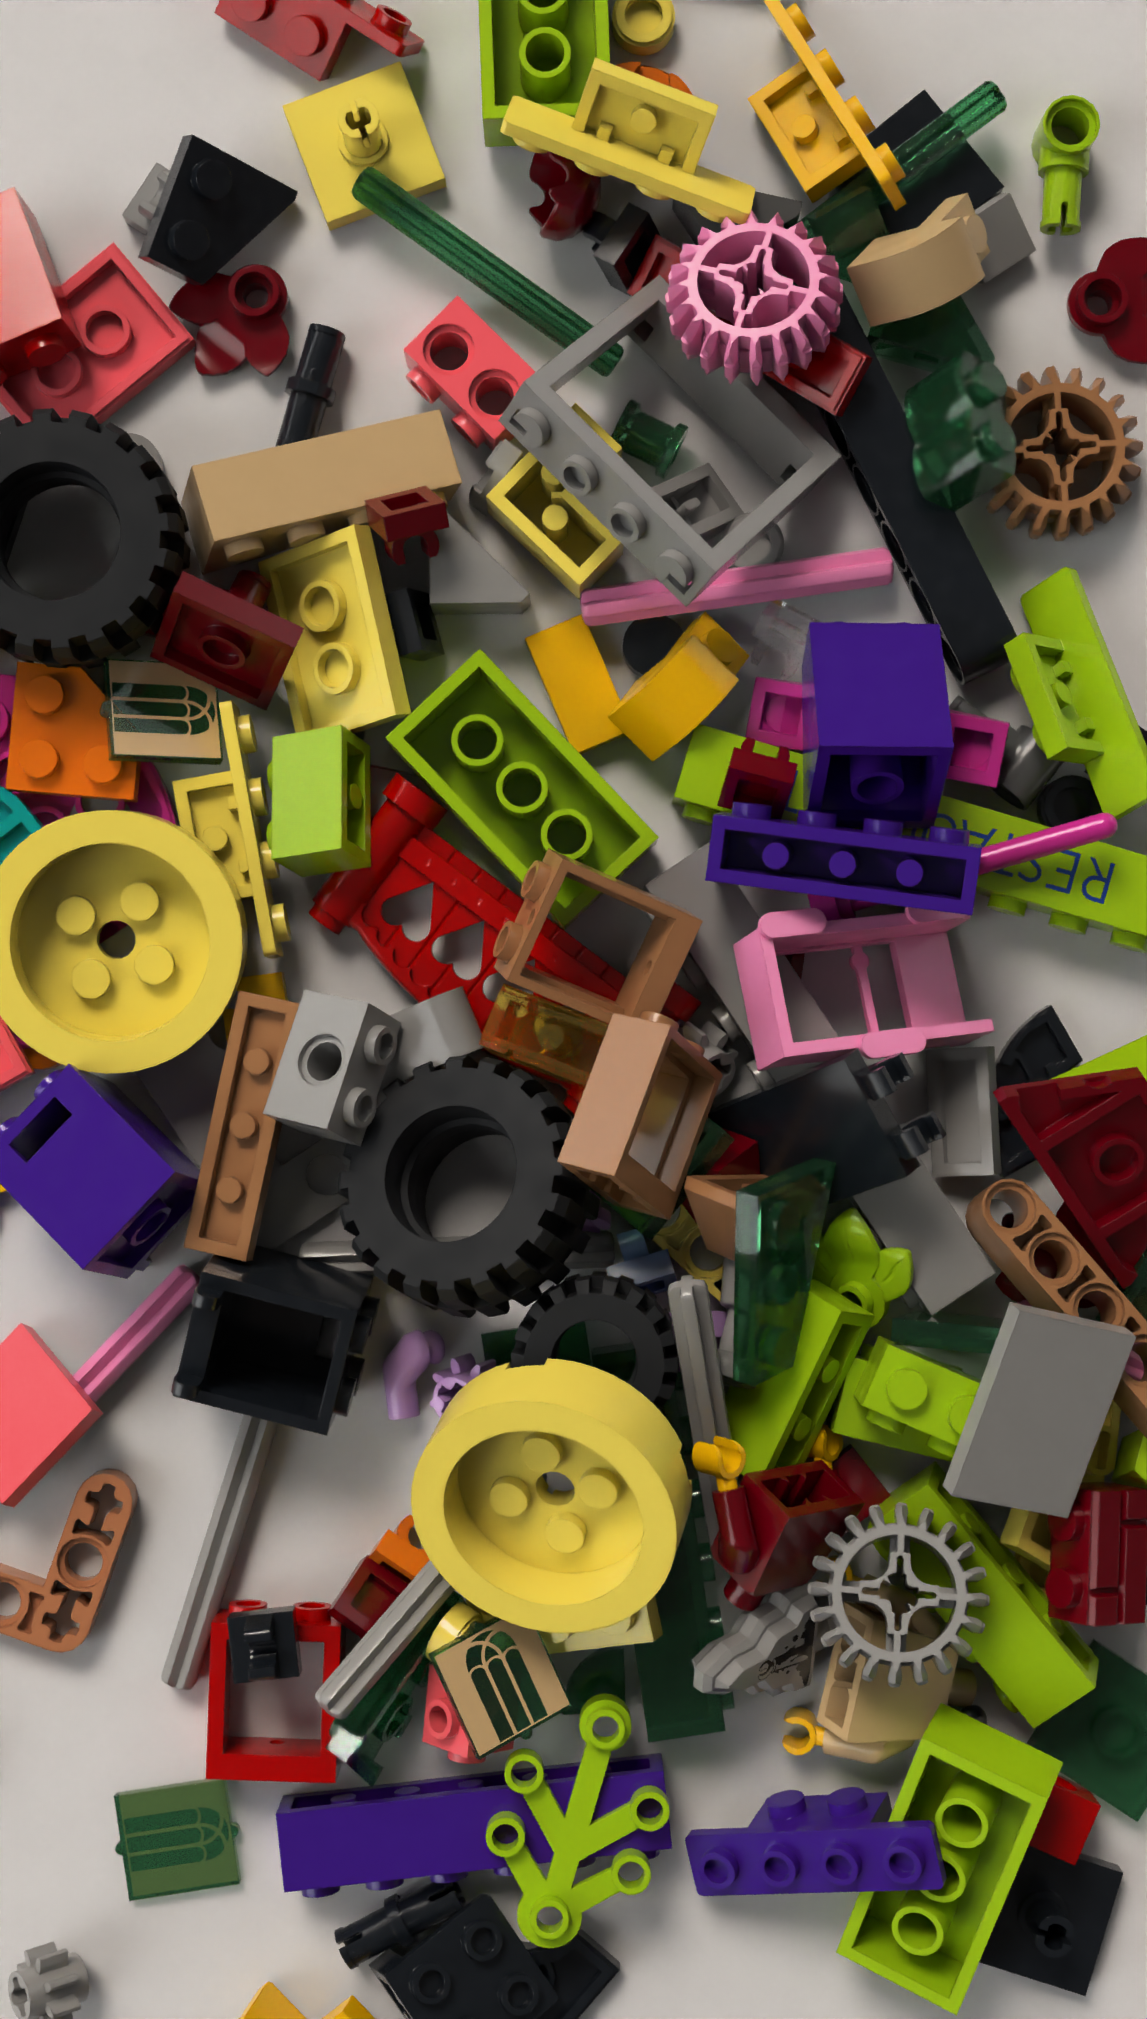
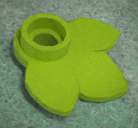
M854 1207L840 1214L830 1224L825 1235L815 1229L806 1227L799 1232L797 1241L798 1254L808 1277L820 1281L875 1315L869 1328L882 1321L888 1313L890 1302L907 1293L911 1287L914 1274L911 1251L901 1247H889L881 1250L870 1228Z

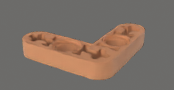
M108 1468L97 1471L82 1483L76 1493L46 1579L0 1563V1582L13 1585L18 1590L21 1598L20 1608L17 1613L9 1616L0 1615L1 1634L60 1653L74 1650L89 1636L95 1625L137 1507L138 1493L136 1485L129 1475L120 1470ZM107 1484L116 1487L114 1498L123 1502L122 1508L114 1507L106 1515L101 1531H113V1539L99 1530L81 1529L78 1527L80 1520L87 1526L95 1521L100 1502L92 1498L91 1493L92 1491L100 1492ZM89 1543L99 1550L103 1562L98 1574L84 1577L72 1570L68 1557L69 1551L75 1544ZM58 1581L68 1588H58ZM70 1589L80 1592H92L91 1599L82 1593L75 1601L71 1619L80 1624L79 1628L71 1627L65 1635L55 1632L57 1621L48 1617L49 1613L56 1614L66 1603Z

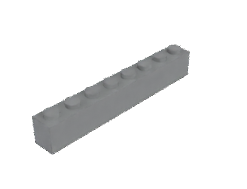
M708 842L645 884L643 890L682 907L703 920L681 969L696 990L705 984L708 986L720 1004L711 1011L717 1023L729 1035L728 1039L732 1043L742 1037L754 1055L733 944L756 930L760 918L738 885L705 881L710 846ZM644 911L652 923L655 916ZM785 955L776 956L793 1043L839 1037ZM755 1059L746 1065L759 1086L763 1088L827 1061L774 1067L763 1071L757 1070ZM917 1156L916 1158L921 1166L909 1176L848 1198L870 1228L881 1250L889 1247H901L911 1251L914 1267L913 1281L907 1293L900 1297L909 1309L920 1304L924 1311L933 1316L994 1275L996 1271L920 1157Z

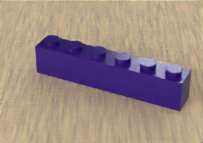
M655 1753L609 1759L591 1822L629 1802L633 1793L640 1787L647 1785L656 1786L666 1794L662 1754ZM580 1762L544 1766V1778L564 1815ZM535 1767L514 1769L512 1772L517 1779L527 1781L536 1775L537 1770ZM505 1771L283 1795L276 1812L284 1892L302 1891V1895L308 1898L330 1896L340 1890V1886L364 1883L369 1890H389L401 1886L404 1883V1879L429 1876L430 1881L434 1883H452L466 1878L470 1871L493 1869L494 1874L499 1876H514L504 1857L492 1853L486 1843L487 1824L493 1815L501 1811L514 1812L523 1820L525 1825V1844L537 1864L551 1862L554 1852L524 1796L513 1791L507 1785L504 1777ZM651 1798L643 1800L637 1807L639 1814L645 1818L657 1816L662 1809L661 1804ZM669 1818L666 1824L656 1831L649 1832L641 1829L633 1831L580 1860L577 1868L592 1865L595 1863L596 1857L616 1855L627 1848L642 1851L648 1860L657 1857L660 1854L659 1850L672 1849ZM508 1824L498 1826L493 1832L494 1837L504 1844L513 1842L518 1836L516 1829Z

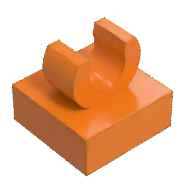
M412 1515L405 1517L394 1532L388 1529L369 1554L370 1559L387 1568L407 1584L415 1578L430 1560L424 1549L416 1548L409 1541L408 1534L414 1526Z

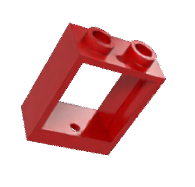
M253 1599L229 1602V1609L220 1608L211 1622L206 1779L336 1783L342 1765L343 1719L340 1720L330 1716L323 1708L321 1739L229 1736L231 1650L227 1618L233 1612L267 1609L268 1605L265 1601ZM315 1601L295 1603L293 1605H295L299 1642H324V1683L345 1659L346 1627L326 1613L331 1604Z

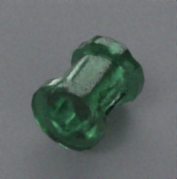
M631 399L626 405L611 437L623 447L622 452L654 467L655 475L665 479L680 452L689 427L682 423L674 427L641 411V403Z

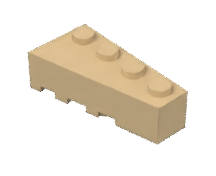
M438 409L193 465L184 490L181 506L185 511L190 536L201 573L204 575L299 547L353 524L369 526L364 500L427 486L445 501L447 508V502L452 499L462 484V480L441 411Z

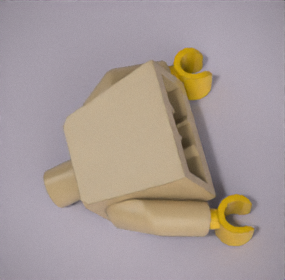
M832 1555L827 1558L835 1562L838 1556ZM850 1564L845 1571L846 1581L877 1579L870 1574H867L864 1578L854 1575ZM881 1583L878 1591H862L864 1594L879 1595L880 1599H886L891 1602L892 1612L895 1613L894 1628L896 1631L899 1630V1615L908 1612L905 1604L908 1602L914 1606L917 1600L912 1593L892 1584L888 1587ZM844 1601L843 1607L846 1616L856 1632L867 1642L886 1650L885 1621L880 1611L868 1604ZM926 1608L917 1610L910 1618L906 1637V1652L915 1651L927 1646L941 1634L940 1623ZM840 1638L833 1647L817 1718L814 1713L804 1707H793L787 1710L784 1716V1721L790 1724L803 1725L807 1728L809 1734L803 1738L784 1735L782 1744L789 1753L794 1755H804L816 1745L823 1747V1753L869 1764L881 1763L912 1747L915 1740H921L940 1703L962 1708L970 1706L976 1696V1677L970 1669L956 1667L959 1655L948 1646L943 1653L951 1662L953 1670L947 1675H942L937 1670L933 1660L930 1659L923 1662L928 1674L927 1684L917 1685L913 1679L911 1666H902L900 1687H890L887 1679L889 1666L884 1664L878 1665L876 1676L873 1681L868 1682L862 1679V1671L868 1661L866 1657L858 1653L853 1663L847 1668L842 1667L838 1663L841 1654L850 1647L843 1638Z

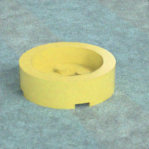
M126 810L83 812L61 818L32 833L17 845L0 865V1016L22 1041L38 1053L65 1066L71 1064L77 1069L87 1072L111 1074L140 1071L162 1064L188 1050L215 1025L228 1008L239 987L246 963L248 932L245 910L238 889L224 864L206 844L185 829L158 816ZM111 921L127 923L135 934V946L131 953L123 958L110 956L99 944L101 930Z
M547 1358L544 1365L511 1368L510 1363H506L485 1371L469 1381L449 1402L414 1472L411 1487L412 1517L421 1545L432 1564L458 1593L475 1606L492 1616L524 1628L553 1633H579L601 1629L623 1621L638 1612L658 1593L671 1570L688 1519L692 1501V1479L688 1480L687 1471L680 1454L682 1443L677 1433L661 1411L630 1384L596 1367L569 1360ZM548 1472L561 1473L571 1480L574 1489L569 1491L555 1489L551 1494L547 1491L549 1485L544 1480L543 1474Z

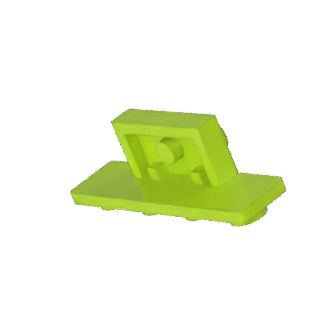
M1063 567L1024 593L1020 598L1033 634L1023 632L1004 644L1012 666L1010 676L1016 690L1024 697L1034 723L1032 726L1033 737L1039 748L1046 754L1047 759L1084 764L1102 812L1110 813L1116 820H1119L1147 803V745L1079 575L1075 569Z

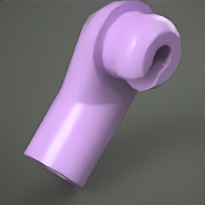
M414 1330L404 1334L383 1362V1379L390 1420L406 1419L420 1415L416 1380L427 1369L429 1364L440 1363L445 1355V1343L438 1332L428 1330L422 1333L420 1330Z

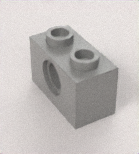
M304 989L263 1114L300 1132L361 1146L367 1126L372 1122L376 1113V1098L387 1065L393 1059L396 1052L397 1034L401 1022L368 1002Z

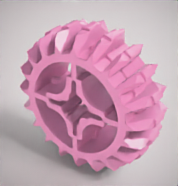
M752 210L745 224L735 225L726 216L720 225L721 232L719 233L701 227L700 234L697 237L698 245L683 244L682 252L680 253V263L671 265V271L668 276V293L665 295L666 311L670 313L671 333L674 335L675 340H681L682 351L686 354L687 360L700 357L701 367L706 375L721 366L724 367V376L730 385L740 372L750 373L751 380L758 386L762 380L763 372L773 371L784 381L788 374L789 363L807 370L809 363L812 361V351L825 353L826 347L830 342V332H836L839 326L840 304L843 303V284L840 283L839 266L835 261V256L826 255V245L823 243L822 236L807 239V230L804 227L803 221L789 229H785L784 221L778 212L769 223H759ZM708 309L715 310L716 317L726 319L730 321L733 325L727 324L719 320Z

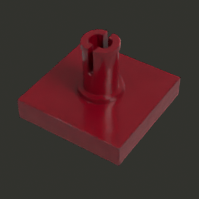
M249 570L239 571L229 592L183 571L172 592L150 657L267 711L304 628L263 609L271 592V584L265 577Z

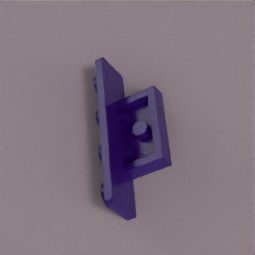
M858 1787L842 1788L829 1795L804 1796L798 1790L781 1791L766 1799L748 1827L691 1830L685 1838L696 1890L701 1896L938 1890L943 1887L947 1876L935 1824L930 1820L888 1822L892 1813L888 1792L865 1793L863 1789Z

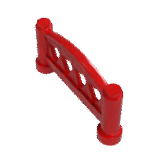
M396 773L382 791V794L387 797L386 801L371 820V867L331 873L312 898L315 904L308 913L337 935L342 932L345 926L356 930L382 966L417 1003L463 986L487 1044V1047L481 1050L526 1073L561 1085L568 1094L563 1104L575 1115L609 1024L585 1014L583 1047L578 1054L565 1056L557 1050L555 1039L543 1040L534 1030V1022L540 1014L564 1006L563 1004L533 992L532 1008L529 1014L522 1018H515L507 1013L504 1001L494 1002L486 997L483 990L484 982L490 975L498 973L494 968L497 958L493 956L496 939L507 921L515 922L524 900L433 832L448 810L402 775ZM433 883L430 932L425 939L412 941L405 935L403 925H391L384 919L382 914L383 905L390 898ZM546 918L526 961L535 959V968L613 1001H616L626 979L623 974L549 918ZM484 921L480 973L473 979H462L456 974L453 963L444 964L435 958L433 945L441 936ZM674 982L660 1014L676 1022L680 1019L687 1022L702 1002Z

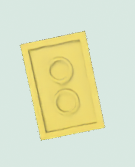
M353 524L258 562L260 575L265 577L271 584V592L266 600L268 611L304 628L283 674L295 733L342 725L355 734L411 714L370 526Z

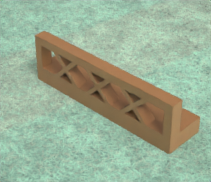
M244 991L238 992L184 1248L245 1262L253 1260L282 1127L281 1122L264 1115L263 1111L300 1003Z

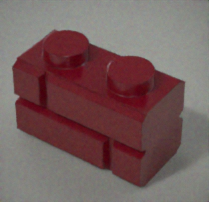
M1081 1482L1068 1518L1048 1515V1527L1051 1532L1050 1570L1045 1582V1591L1048 1598V1616L1093 1627L1145 1623L1147 1489L1110 1482Z

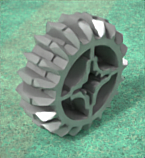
M899 1502L896 1504L894 1523L888 1524L884 1522L883 1511L880 1506L872 1505L869 1507V1519L872 1528L865 1531L859 1520L854 1515H849L844 1521L847 1530L853 1536L849 1543H846L839 1535L830 1532L825 1538L827 1545L839 1554L835 1562L818 1555L813 1559V1567L819 1571L829 1573L830 1578L829 1583L815 1581L808 1584V1594L828 1596L829 1606L818 1607L810 1612L811 1620L813 1622H822L829 1618L833 1619L836 1628L826 1632L820 1639L824 1647L834 1645L840 1638H843L850 1647L841 1654L838 1663L844 1668L853 1663L858 1653L866 1657L868 1661L862 1671V1679L865 1681H873L878 1665L884 1664L889 1666L887 1679L890 1687H900L902 1666H911L913 1679L917 1685L927 1684L928 1674L923 1662L932 1659L937 1670L942 1675L951 1673L953 1670L951 1662L943 1651L950 1646L957 1654L963 1657H968L972 1652L971 1646L958 1636L961 1628L977 1634L984 1631L985 1624L977 1618L967 1616L968 1606L979 1608L989 1605V1595L969 1593L968 1583L978 1582L986 1577L985 1568L974 1567L964 1571L960 1561L969 1557L975 1551V1546L972 1542H966L953 1551L946 1544L957 1530V1526L952 1521L947 1522L938 1535L928 1531L927 1529L934 1515L933 1510L929 1508L922 1510L917 1526L906 1524L908 1516L906 1503ZM890 1539L888 1565L884 1575L875 1580L868 1581L843 1580L849 1563L861 1550L875 1542ZM910 1541L927 1548L940 1560L949 1575L952 1588L926 1584L915 1576L911 1567ZM897 1559L901 1561V1577H904L905 1588L915 1590L916 1594H926L933 1597V1599L918 1598L914 1606L907 1602L905 1607L908 1612L899 1615L898 1631L894 1628L895 1613L892 1612L891 1602L886 1599H880L879 1595L862 1593L863 1590L878 1591L881 1583L889 1587L891 1583L888 1577L896 1574ZM842 1601L868 1604L880 1611L885 1621L886 1650L872 1645L856 1632L846 1616ZM925 1608L952 1609L945 1628L934 1641L921 1649L906 1652L908 1625L914 1612Z

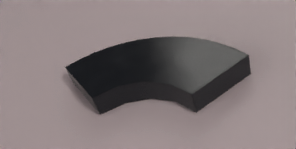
M1052 1005L1045 1006L1026 1020L1014 1032L1001 1050L995 1062L997 1089L1002 1086L1049 1080L1073 1069L1083 1061ZM998 1103L1002 1172L999 1176L1005 1178L1037 1159Z

